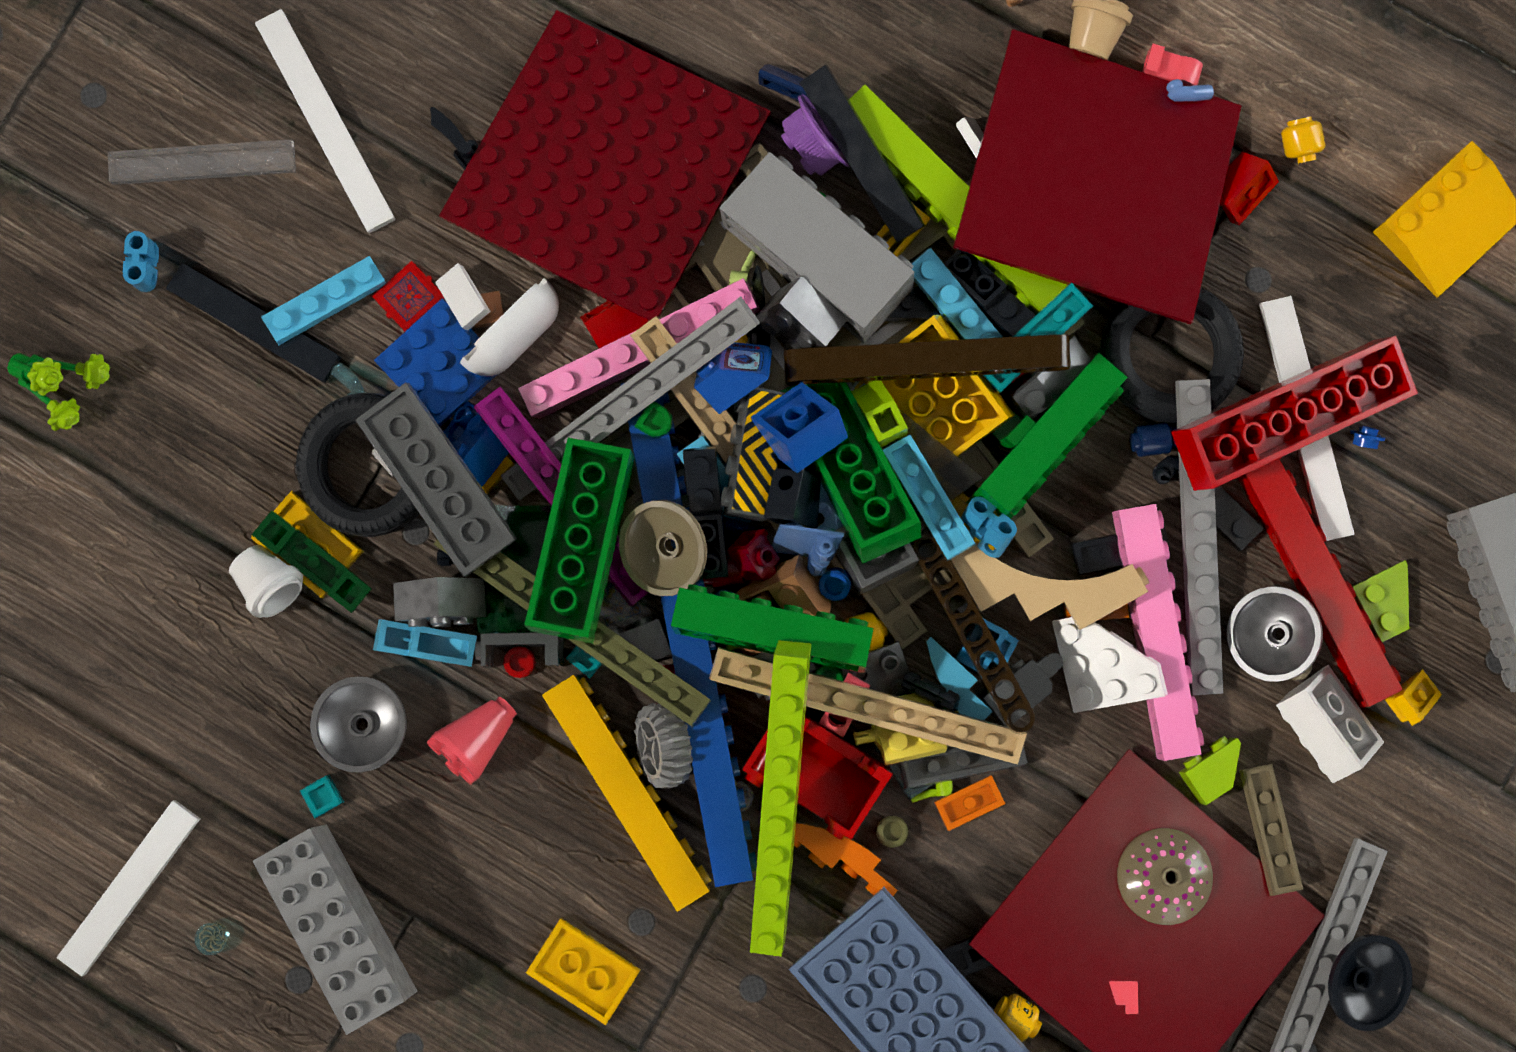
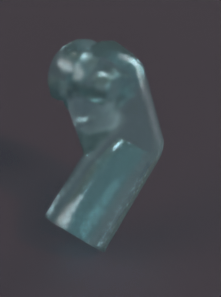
M342 363L334 366L331 374L351 391L347 395L366 393L357 375Z

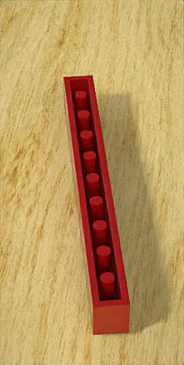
M1281 457L1238 477L1298 592L1309 600L1316 609L1322 623L1323 639L1359 707H1370L1403 690L1399 684L1401 682L1400 674L1393 665H1389L1384 655L1386 653L1384 644L1378 637H1374L1369 627L1371 625L1369 616L1363 609H1359L1354 599L1356 593L1353 586L1348 581H1344L1339 571L1341 570V565L1338 558L1328 551L1324 543L1326 542V536L1323 530L1318 525L1315 526L1310 517L1311 508L1308 502L1303 497L1300 498L1295 489L1297 486L1296 480L1289 470H1285L1280 461Z

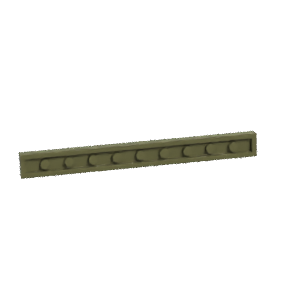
M437 539L434 545L447 554ZM501 552L473 572L528 611L535 576ZM599 621L593 644L568 639L691 727L694 726L711 702L708 697Z

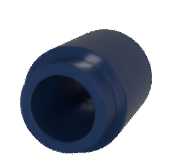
M1167 423L1136 426L1134 433H1131L1129 437L1131 450L1136 452L1139 457L1169 454L1171 450L1177 449L1171 431L1176 430V427Z

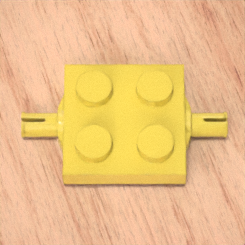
M915 693L898 696L935 707L934 703ZM871 725L870 730L854 732L853 734L856 746L875 742V745L881 751L884 765L945 753L947 750V745L876 725Z

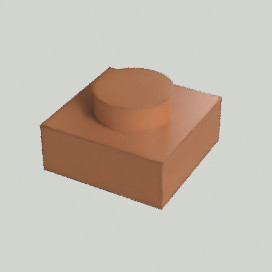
M500 291L480 294L491 312L475 324V328L492 326L504 314Z

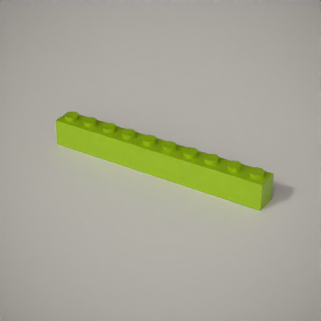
M866 85L862 86L849 99L850 103L895 177L904 185L905 193L912 200H919L926 207L925 211L936 223L940 221L949 229L947 231L948 235L955 242L969 186ZM974 255L1007 284L1008 289L1035 315L1068 286Z
M778 640L774 652L750 953L782 957L786 939L811 655L810 643Z

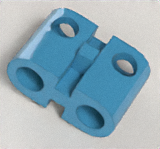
M133 231L125 238L124 254L128 257H125V261H123V277L125 281L139 291L150 292L157 284L158 270L154 267H157L159 260V248L144 233Z
M974 497L960 518L963 523L969 526L970 530L968 531L972 538L976 537L980 541L977 547L989 557H1000L1017 532L1016 524L1004 513L997 517L994 514L996 507L985 498ZM988 544H991L996 550H991Z

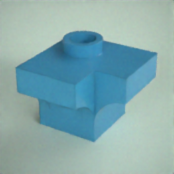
M983 618L1008 663L1019 640L1008 634V631ZM972 626L966 639L971 642L979 641L983 636V631L978 626ZM962 644L955 659L977 672ZM986 654L981 658L980 665L986 670L991 662L998 665L999 661L995 655Z

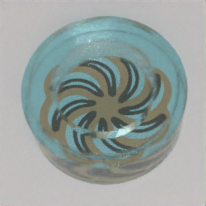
M218 922L204 924L196 932V947L205 955L218 954L227 947L230 937L229 932L223 924Z

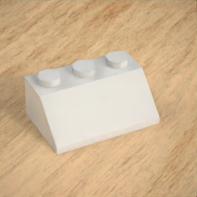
M1329 665L1323 667L1288 692L1276 705L1280 710L1282 718L1291 725L1299 736L1301 744L1309 750L1317 761L1319 769L1327 775L1332 783L1361 770L1384 743Z

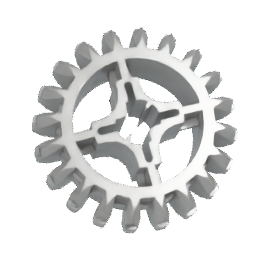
M657 702L642 707V710L638 711V718L635 720L636 729L634 733L636 735L635 744L637 745L636 754L639 755V764L643 767V774L647 776L648 781L655 788H673L679 784H684L689 779V773L692 771L691 762L693 761L691 755L693 748L690 745L691 736L688 735L687 731L688 725Z

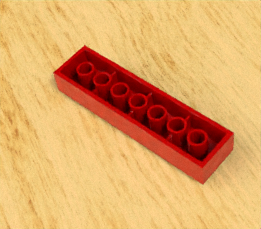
M1395 335L1368 342L1171 431L1193 490L1214 489L1418 394Z

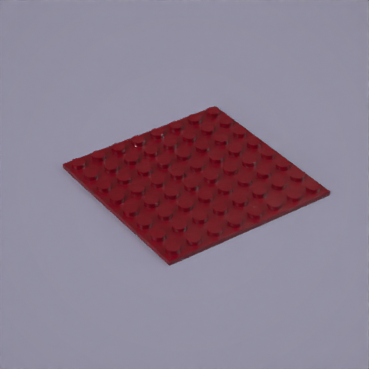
M556 10L440 212L439 217L649 321L655 316L659 319L768 120L771 111Z
M1012 29L953 248L1066 285L1073 283L1079 289L1191 325L1196 311L1242 105L1215 96L1205 101L1174 102L1167 96L1169 92L1166 86L1170 81Z
M1128 749L968 945L1092 1052H1218L1325 915L1297 891L1270 896L1262 862L1141 758ZM1170 828L1182 831L1194 838L1209 857L1213 871V885L1210 896L1201 911L1185 922L1175 925H1159L1148 922L1131 911L1120 894L1117 883V867L1121 854L1130 841L1148 830ZM1169 871L1166 874V881L1172 883L1175 880V874ZM1109 981H1138V1014H1126L1125 1005H1116Z

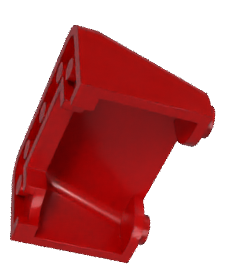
M805 714L798 803L824 819V822L828 824L826 830L840 840H843L844 836L852 840L893 773L887 766L834 732L819 725L817 721ZM768 729L742 769L747 773L745 779L759 788L762 787L764 782Z

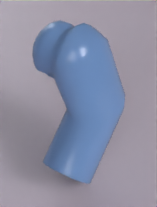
M1175 79L1166 86L1169 92L1167 96L1174 102L1210 100L1214 95L1213 87L1208 84L1183 86L1181 80Z

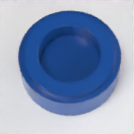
M838 567L827 569L819 580L821 594L832 601L844 599L852 586V580L848 572Z

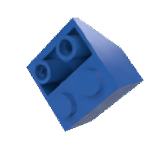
M468 401L456 411L453 420L443 431L481 487L484 486L509 454L508 450L475 410L474 405Z

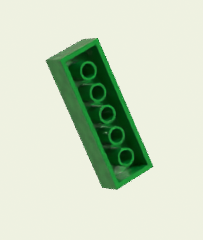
M1098 353L968 499L966 504H969L974 497H983L996 507L994 514L997 517L1002 513L1010 519L1015 516L1027 503L1032 494L1047 480L1046 478L1062 463L1066 455L1083 439L1086 432L1096 424L1108 407L1124 392V389L1120 386L1128 377Z
M848 384L807 385L839 409L848 435L846 440L811 464L862 564L921 538V522ZM797 385L789 386L780 390V392L786 393Z
M568 437L524 624L530 631L593 644L635 460L631 449Z
M688 584L687 589L679 588L671 627L675 634L774 654L778 640L810 643V662L859 673L865 672L874 628L867 627L868 622L864 620L849 618L848 623L835 620L836 615L817 611L816 616L803 613L804 609L801 607L785 604L784 609L771 606V601L760 598H752L751 602L741 601L738 594L720 591L719 596L707 592V588Z

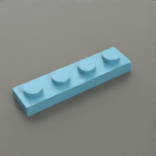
M928 248L912 262V270L915 271V283L962 340L1002 338V335L931 248Z
M368 256L261 316L279 346L382 288L386 282L371 257Z
M909 434L885 448L883 452L947 560L949 561L975 546V541L912 436Z

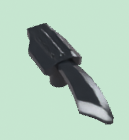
M431 107V125L456 147L457 150L454 151L453 156L465 170L478 148V144L475 140L466 142L452 121L435 107Z
M757 265L751 284L754 297L762 310L765 306V292L761 268ZM760 322V324L750 330V344L770 347V334L762 328Z

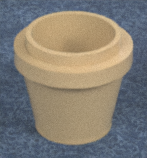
M1073 0L1071 8L1074 10L1069 48L1108 60L1125 27L1131 23L1133 14L1128 11L1129 7L1118 0Z

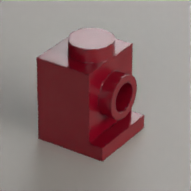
M766 529L744 531L726 550L746 581H765L771 578L777 571L774 566L780 558L766 538L768 535Z

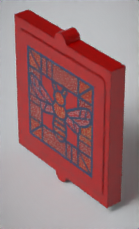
M413 261L409 262L372 296L387 312L386 317L393 319L404 332L442 298L445 300L441 291L432 283V277L426 276Z

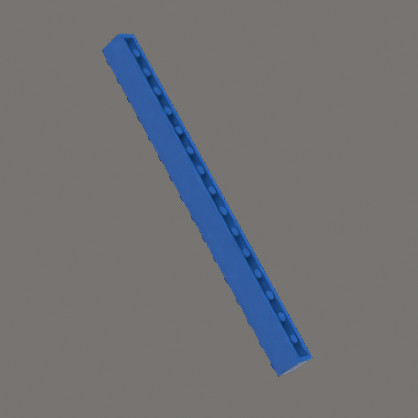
M668 392L655 400V402L662 406L665 403H670ZM643 409L628 420L643 503L653 500H668L683 506L681 496L687 495L684 476L678 477L676 465L681 464V460L677 455L679 448L678 445L672 446L670 434L676 433L674 422L667 435L661 438L650 437L634 427L643 413ZM671 540L672 547L676 549L675 542ZM699 579L695 585L705 587L704 580ZM677 595L661 596L675 675L711 700L694 726L688 725L687 731L688 735L691 736L690 745L693 748L691 750L693 757L692 766L715 887L751 881L753 880L752 872H756L757 860L755 852L749 853L746 840L752 839L749 820H742L740 809L746 808L743 788H736L735 777L740 776L737 757L731 758L728 746L734 744L731 725L725 726L723 713H728L725 694L719 695L717 682L709 679L713 667L711 651L717 650L716 643L675 634L671 627Z

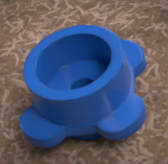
M1360 426L1359 431L1350 430V433L1354 434L1353 444L1365 448L1378 449L1379 441H1385V438L1378 434L1379 429Z

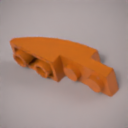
M796 822L794 846L799 848L802 844L810 850L811 853L808 857L820 868L823 869L825 865H828L833 869L837 862L842 860L844 863L841 868L854 879L860 875L866 880L868 884L865 888L871 894H876L883 887L892 896L898 891L873 870L881 859L867 848L844 836L843 840H840L830 834L826 828Z

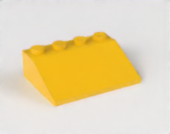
M1471 141L1381 223L1373 233L1437 298L1516 225V198L1494 162Z
M933 315L898 343L960 339L942 315ZM982 375L882 381L894 399L908 427V435L912 436L933 473H936L1015 416L1002 396Z

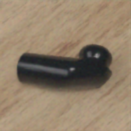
M1168 455L1155 465L1152 476L1157 483L1167 484L1179 472V456Z

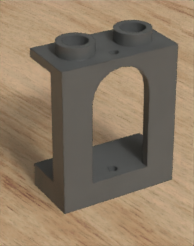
M542 633L481 634V641H476L475 658L481 661V666L494 668L495 647L518 646L545 647V665L564 667V638Z

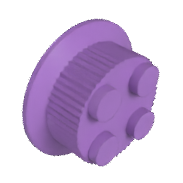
M804 94L799 95L798 100L801 108L782 121L785 133L781 137L791 150L796 148L802 157L800 159L802 166L810 175L814 172L823 175L839 162L847 167H851L810 99Z

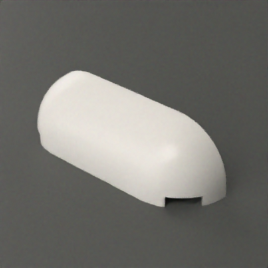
M543 278L539 285L535 283L474 343L475 347L462 358L460 364L468 371L480 376H494L509 368L553 324L557 317L559 299L550 282Z

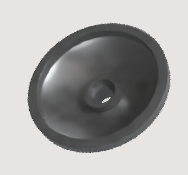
M1264 587L1247 594L1233 609L1227 625V642L1234 660L1248 674L1265 681H1286L1304 673L1319 655L1323 641L1322 623L1314 606L1300 593L1284 587ZM1279 628L1285 632L1282 640L1276 637V631Z
M350 677L334 683L321 694L312 711L310 729L317 751L329 764L348 772H367L383 766L396 755L406 735L407 719L400 698L388 685L373 678ZM362 718L368 722V727L363 731L358 727V722Z

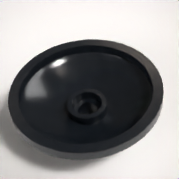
M1367 934L1352 940L1340 951L1330 971L1328 995L1332 1009L1342 1022L1357 1030L1374 1031L1387 1026L1402 1012L1409 999L1412 988V967L1405 950L1391 938L1379 934Z

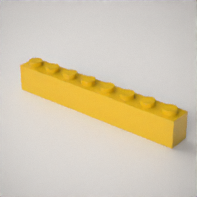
M574 674L542 694L678 912L710 891L708 883L712 880L703 865L697 868L691 856L695 852L686 838L682 840L678 838L674 831L678 825L670 812L667 811L663 814L657 804L661 798L653 785L650 784L646 787L640 775L643 774V769L636 758L629 759L623 749L627 747V744L617 730L613 733L606 723L611 718L601 703L597 706L594 704L590 697L594 691L586 678L583 677L579 680L578 676Z

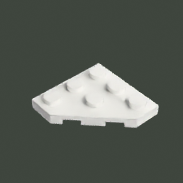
M1072 617L1052 621L1059 653L1064 662L1062 665L1074 713L1168 695L1161 664L1152 657H1147L1135 649L1132 644L1114 632H1109L1096 622L1079 630Z

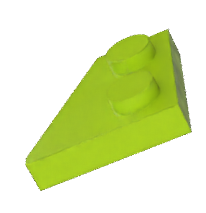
M1406 560L1353 585L1356 593L1354 599L1359 608L1363 609L1369 616L1371 621L1369 627L1374 637H1378L1384 642L1410 629L1408 564Z

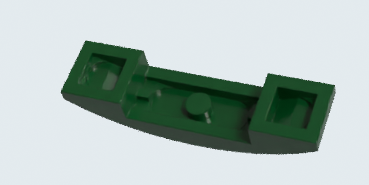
M273 510L270 511L252 534L253 537L276 555L281 556L289 564L295 566L302 574L327 592V595L350 613L356 610L372 590L356 574Z

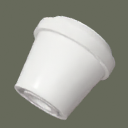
M255 545L244 550L235 558L229 568V574L246 600L247 610L256 618L272 617L282 612L294 602L302 589V573L295 566L287 565L262 545Z

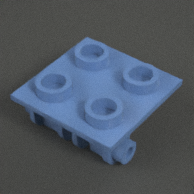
M798 523L780 524L771 546L776 553L808 557L807 569L809 573L813 576H821L825 573L827 566L833 559L844 533L835 532L834 529L829 527L812 529L805 528Z

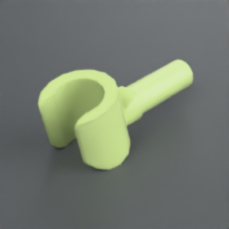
M750 251L741 271L731 270L729 285L743 278L747 281L748 273L757 256L756 253Z

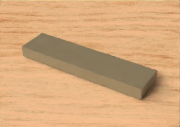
M1273 764L1240 770L1239 773L1269 895L1274 896L1303 890Z

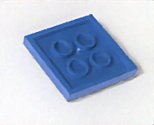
M443 298L374 359L377 365L398 387L405 382L410 383L440 427L497 376H480L468 371L460 364L462 358L475 347L474 343L479 337L472 329L467 331L461 327L451 308Z

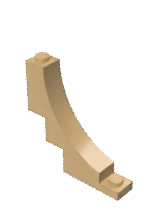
M977 543L975 546L951 559L981 612L1006 597L1015 594L1029 621L1064 603L1079 630L1148 592L1145 585L1149 584L1148 578L1141 567L1135 569L1133 564L1100 577L1083 580H1056L1033 576L1016 570L998 559L986 555L977 547Z

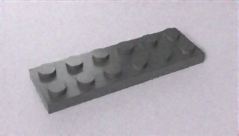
M405 382L356 419L362 431L463 577L474 572L517 540V537L410 383Z

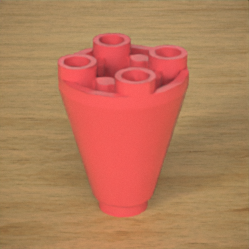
M499 696L495 701L490 700L436 731L427 741V744L439 756L442 754L448 760L445 765L457 777L460 775L467 783L472 785L482 775L511 727L513 718L517 713L505 699Z

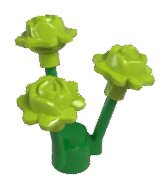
M17 353L9 360L7 369L10 375L19 379V385L27 388L47 405V409L51 412V418H49L47 423L51 426V429L54 431L60 428L68 430L79 422L78 411L80 406L76 404L74 398L59 403L57 400H51L46 394L50 391L58 390L59 383L63 380L60 368L83 375L87 389H98L100 384H104L110 376V366L104 362L103 355L91 354L86 363L72 364L52 360L49 357L42 358L35 354L29 357L25 354Z

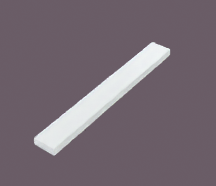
M280 9L255 22L366 231L370 234L395 221L396 219L283 10Z
M1288 296L1260 303L1259 308L1279 383L1311 369L1292 297ZM1326 436L1298 449L1297 452L1316 524L1323 530L1326 541L1354 535V530L1329 436Z

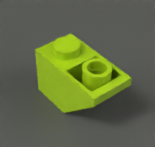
M872 381L851 391L881 448L908 435V427L894 399L882 381Z
M1223 736L1209 745L1211 751L1202 757L1201 755L1192 756L1183 763L1185 768L1179 771V774L1199 804L1208 805L1233 788L1241 742L1238 738L1227 739L1226 736Z

